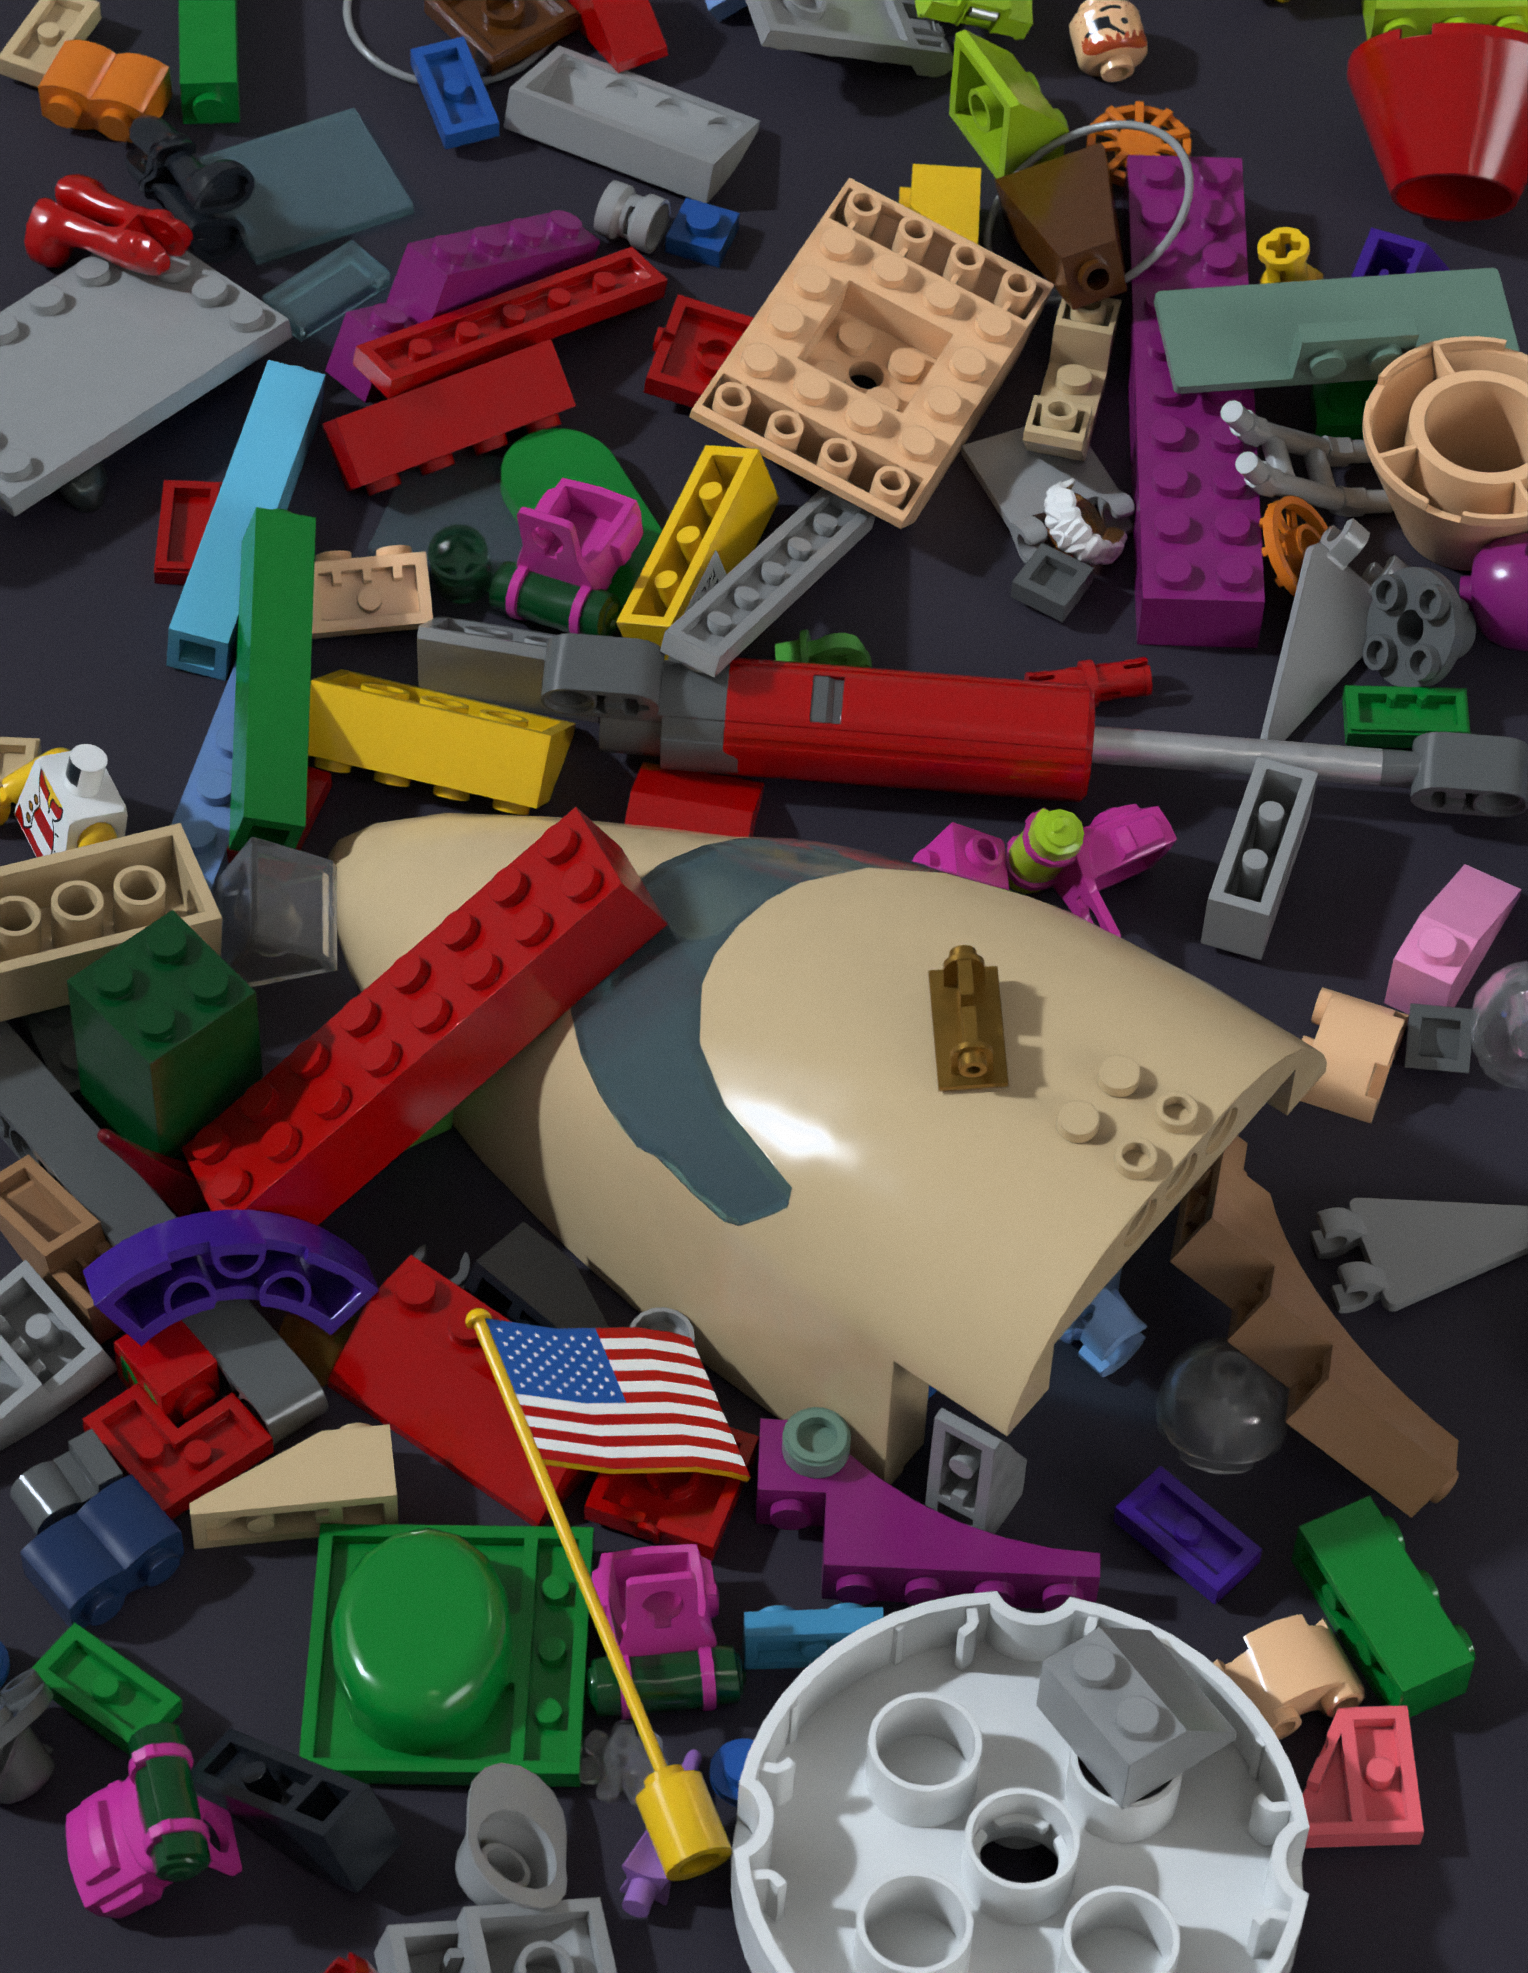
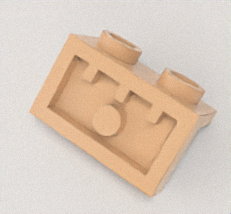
M391 545L377 549L376 556L352 558L351 552L343 550L323 552L315 556L312 639L414 630L433 619L426 551L412 553L411 546Z

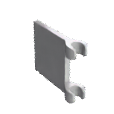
M1025 427L961 446L963 458L1010 530L1018 554L1024 563L1028 562L1041 543L1045 542L1048 538V530L1042 522L1046 518L1044 500L1047 496V490L1060 481L1064 482L1071 478L1075 479L1074 487L1071 490L1074 491L1076 497V507L1084 509L1097 505L1106 530L1109 527H1116L1127 534L1133 532V524L1128 516L1134 514L1135 504L1127 493L1117 488L1090 445L1085 461L1027 451L1023 442Z

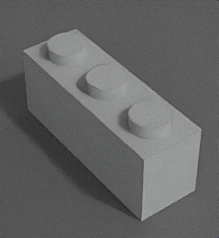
M1260 756L1257 757L1208 897L1201 944L1262 960L1310 818L1318 772Z

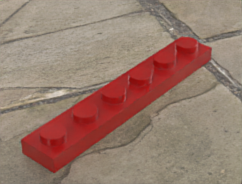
M629 247L357 345L353 365L389 399L664 298L668 279L633 247Z

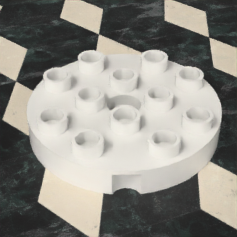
M997 1591L960 1594L923 1602L899 1610L856 1630L830 1647L806 1667L783 1692L765 1718L749 1750L739 1781L737 1820L732 1846L733 1853L731 1855V1896L735 1925L745 1959L752 1973H1290L1309 1894L1303 1890L1302 1858L1309 1832V1822L1303 1795L1291 1762L1275 1732L1258 1708L1229 1676L1203 1654L1174 1635L1138 1617L1105 1605L1069 1597L1062 1606L1045 1613H1027L1008 1605ZM1099 1627L1151 1630L1237 1732L1236 1740L1124 1809L1119 1807L1036 1706L1042 1661ZM992 1841L1012 1849H1027L1043 1844L1057 1856L1058 1869L1056 1874L1039 1882H1011L991 1873L981 1863L980 1853L983 1846Z

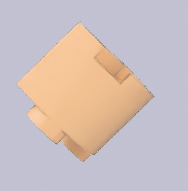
M1322 987L1311 1019V1023L1319 1025V1029L1315 1039L1304 1035L1302 1041L1323 1053L1327 1066L1325 1073L1300 1101L1371 1124L1393 1059L1395 1060L1408 1026L1409 1015Z
M1303 1614L1273 1621L1244 1636L1243 1639L1249 1649L1232 1662L1224 1664L1223 1661L1218 1659L1213 1662L1255 1704L1275 1732L1278 1740L1295 1732L1302 1723L1300 1715L1306 1712L1319 1710L1322 1715L1326 1714L1328 1717L1333 1718L1339 1707H1357L1365 1699V1691L1361 1681L1324 1618L1315 1626H1309Z

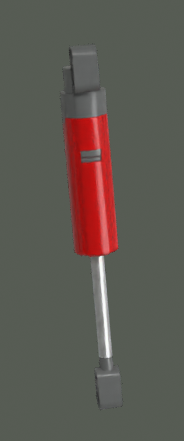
M569 633L555 635L548 639L546 644L540 698L542 704L549 710L561 714L600 717V752L660 756V769L1081 802L1087 795L1092 763L1251 776L1256 759L1260 756L1318 772L1317 781L1411 788V803L1425 811L1511 817L1519 815L1528 809V744L1517 738L1454 732H1430L1415 738L1412 744V751L1103 727L1095 726V693L1089 685L743 657H736L714 678L706 673L692 671L686 668L681 661L670 656L668 660H664L665 654L660 652L661 647L648 640Z

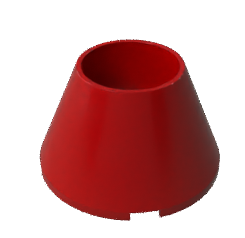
M1432 23V34L1402 38L1403 30L1399 28L1379 34L1360 44L1349 57L1347 79L1392 201L1399 208L1411 214L1443 221L1485 220L1511 211L1518 203L1528 183V33L1486 24Z

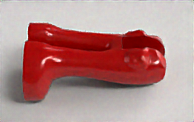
M72 174L58 180L55 186L57 203L46 197L37 201L27 222L24 242L26 252L31 261L44 267H62L68 262L74 247L94 253L130 271L160 276L170 268L171 263L168 255L176 257L184 255L193 239V233L182 220L176 219L168 210H151L129 203L108 193L101 181L81 174Z

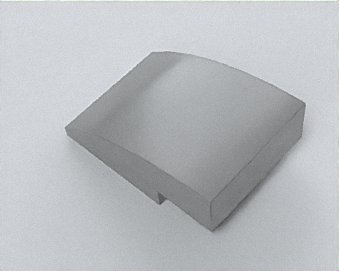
M26 1259L0 1281L1 1451L61 1414L117 1371V1365Z
M600 1897L560 1900L555 1907L541 1911L522 1908L514 1903L463 1907L457 1920L387 1925L374 1951L378 1973H617Z

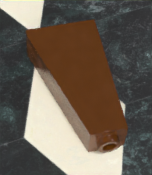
M1101 143L995 179L1006 231L1045 278L1055 284L1054 288L1072 310L1127 291L1116 199L1105 147Z

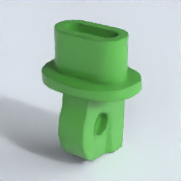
M806 629L800 630L799 640L775 644L776 660L872 668L871 656L868 650L865 649L857 636L848 633H833L812 641L810 633Z

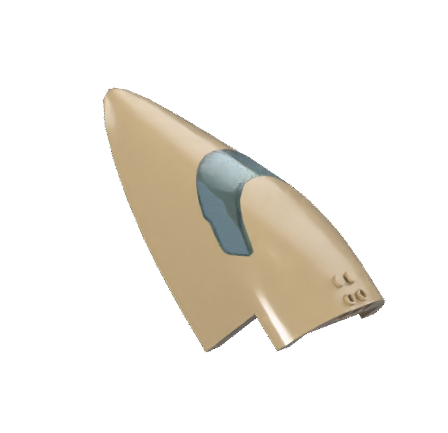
M442 813L375 823L339 839L329 853L323 893L349 973L360 991H364L387 971L399 957L409 952L439 926L450 913L462 906L492 880L497 872L507 867L537 841L549 827L555 825L562 818ZM592 821L623 849L668 925L454 1108L452 1124L481 1161L549 1231L633 1308L642 1313L651 1308L666 1307L677 1310L686 1316L694 1327L695 1348L701 1362L778 1419L789 1420L798 1411L811 1407L826 1408L839 1414L846 1421L850 1429V1455L877 1477L891 1485L903 1472L904 1465L924 1444L929 1385L1008 1436L1049 1389L1053 1350L1057 1340L1265 1103L1288 1115L1325 1073L1327 1061L1323 1053L1218 988L1071 912L966 875L939 867L824 842L794 838L733 837L672 828ZM970 945L976 949L977 955L984 959L985 967L998 966L1009 1087L938 1091L928 970H942L944 961L949 957V951L955 946Z

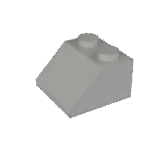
M1099 1627L1042 1661L1036 1706L1121 1809L1126 1808L1236 1740L1237 1732L1151 1630Z

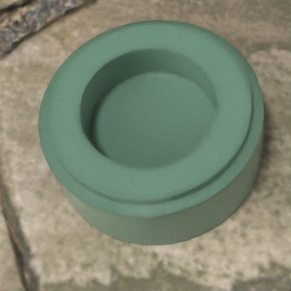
M811 1407L798 1411L789 1418L783 1429L782 1454L785 1462L793 1471L808 1478H825L837 1473L845 1466L850 1455L851 1433L849 1426L839 1414L826 1408Z

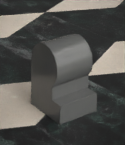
M93 1429L69 1440L68 1452L53 1459V1461L33 1466L24 1472L13 1484L10 1497L36 1535H39L59 1520L77 1513L97 1493L123 1478L122 1471Z

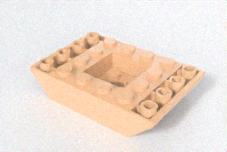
M849 178L692 408L689 417L746 448L759 449L761 455L902 529L915 523L959 454L961 446L966 443L1015 366L1055 284ZM854 375L868 376L876 382L878 387L871 389L858 387L852 382L850 377Z

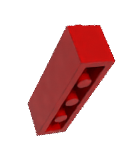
M549 339L335 418L321 425L346 491L365 486L368 496L402 484L398 472L418 465L422 476L456 464L452 455L454 451L472 445L477 456L509 444L505 432L525 425L528 434L560 425L562 422L558 412L572 408L576 404L553 342Z

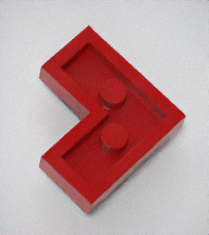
M138 1383L82 1419L84 1432L93 1429L122 1471L123 1478L133 1475L171 1520L190 1508L189 1503L231 1481L274 1452L273 1437L233 1392L179 1428L172 1423Z

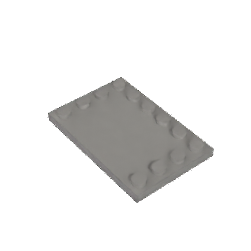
M188 251L180 257L168 255L171 263L170 268L160 276L130 271L96 254H92L43 286L34 289L30 294L0 312V507L14 517L285 343L292 338L289 319Z

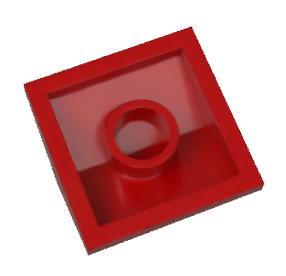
M643 762L630 792L624 824L672 828L733 837H753L764 792V783L704 772L660 769L658 764Z

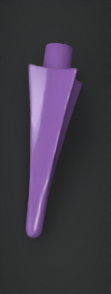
M692 1749L686 1754L682 1763L685 1771H698L702 1760L701 1753L698 1750ZM646 1829L621 1866L627 1877L620 1888V1892L626 1893L622 1908L628 1914L639 1918L649 1915L654 1900L667 1906L671 1887V1880L666 1878Z

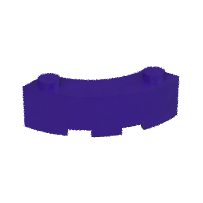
M257 1210L208 1211L165 1221L126 1238L103 1253L83 1270L94 1306L140 1346L144 1345L168 1326L191 1315L214 1309L217 1301L234 1299L259 1300L261 1306L272 1307L301 1316L322 1328L329 1335H332L379 1291L364 1255L343 1239L304 1220Z

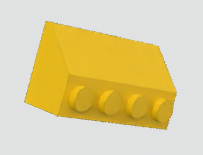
M340 669L311 680L308 755L315 757L314 766L324 770L350 773L351 766L373 770V780L380 783L409 787L412 779L433 784V794L443 798L469 801L471 793L493 798L492 807L499 811L528 815L530 807L537 809L550 801L574 736L576 723Z

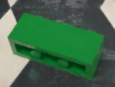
M1367 1496L1298 1527L1291 1561L1382 1706L1407 1705L1410 1718L1466 1693L1475 1662V1650L1472 1641L1461 1625H1452L1440 1606L1439 1593L1433 1579L1425 1570H1417L1405 1551V1542L1401 1530L1392 1517L1388 1515L1383 1517L1372 1498Z

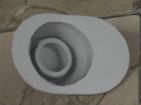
M498 1763L484 1768L472 1781L467 1799L466 1835L457 1852L455 1873L459 1885L466 1895L478 1906L514 1903L522 1908L540 1911L555 1907L566 1895L567 1830L563 1809L554 1792L539 1776L519 1765Z

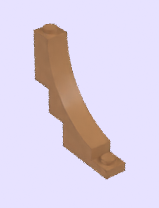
M1237 1135L1181 1199L1170 1263L1232 1309L1227 1342L1290 1389L1285 1422L1412 1518L1429 1500L1434 1504L1440 1502L1455 1485L1459 1476V1472L1456 1470L1458 1440L1411 1401L1373 1363L1332 1314L1292 1251L1276 1215L1271 1194L1247 1176V1172L1244 1170L1248 1143Z

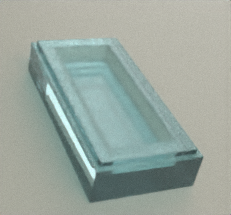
M350 240L264 294L263 302L289 319L292 335L302 342L346 314V312L351 311L390 286V274L384 266L356 242Z

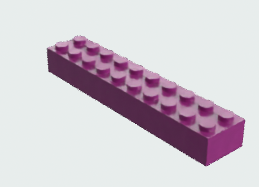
M1127 155L1122 196L1125 273L1132 270L1155 250L1168 234L1179 214L1184 198L1185 175L1178 156ZM1189 157L1194 176V190L1190 209L1184 224L1165 252L1145 271L1126 283L1127 291L1125 292L1132 500L1135 504L1132 520L1137 645L1257 648L1265 605L1263 555L1261 552L1262 535L1261 527L1259 526L1261 519L1260 496L1246 484L1244 477L1237 471L1235 465L1237 458L1243 452L1249 451L1257 455V447L1241 442L1232 434L1230 426L1221 417L1222 407L1225 403L1232 400L1240 402L1246 409L1255 413L1254 389L1187 394L1175 393L1154 306L1155 295L1158 291L1249 285L1242 158Z

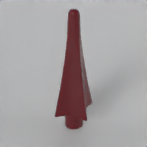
M105 1128L98 1131L97 1138L99 1142L131 1167L159 1195L177 1217L187 1216L190 1212L195 1214L210 1211L189 1163L144 1148Z

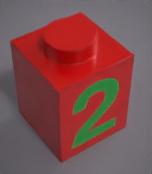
M182 1320L157 1333L142 1346L128 1334L114 1342L118 1378L128 1389L138 1383L174 1425L184 1419H193L211 1407L214 1400L221 1396L217 1360Z

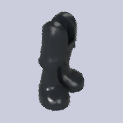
M141 115L134 119L130 127V139L139 148L130 150L126 154L124 163L128 173L138 184L140 191L144 193L146 199H160L166 209L176 219L182 220L191 229L193 239L188 248L204 262L218 263L235 255L245 240V227L233 214L226 212L241 207L251 197L255 188V178L243 164L230 159H220L210 165L203 166L196 155V144L191 142L187 135L178 132L167 121L154 115Z

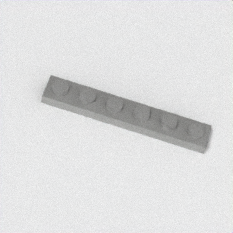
M821 488L665 631L660 652L681 661L686 668L692 671L706 673L715 678L872 529L876 516Z

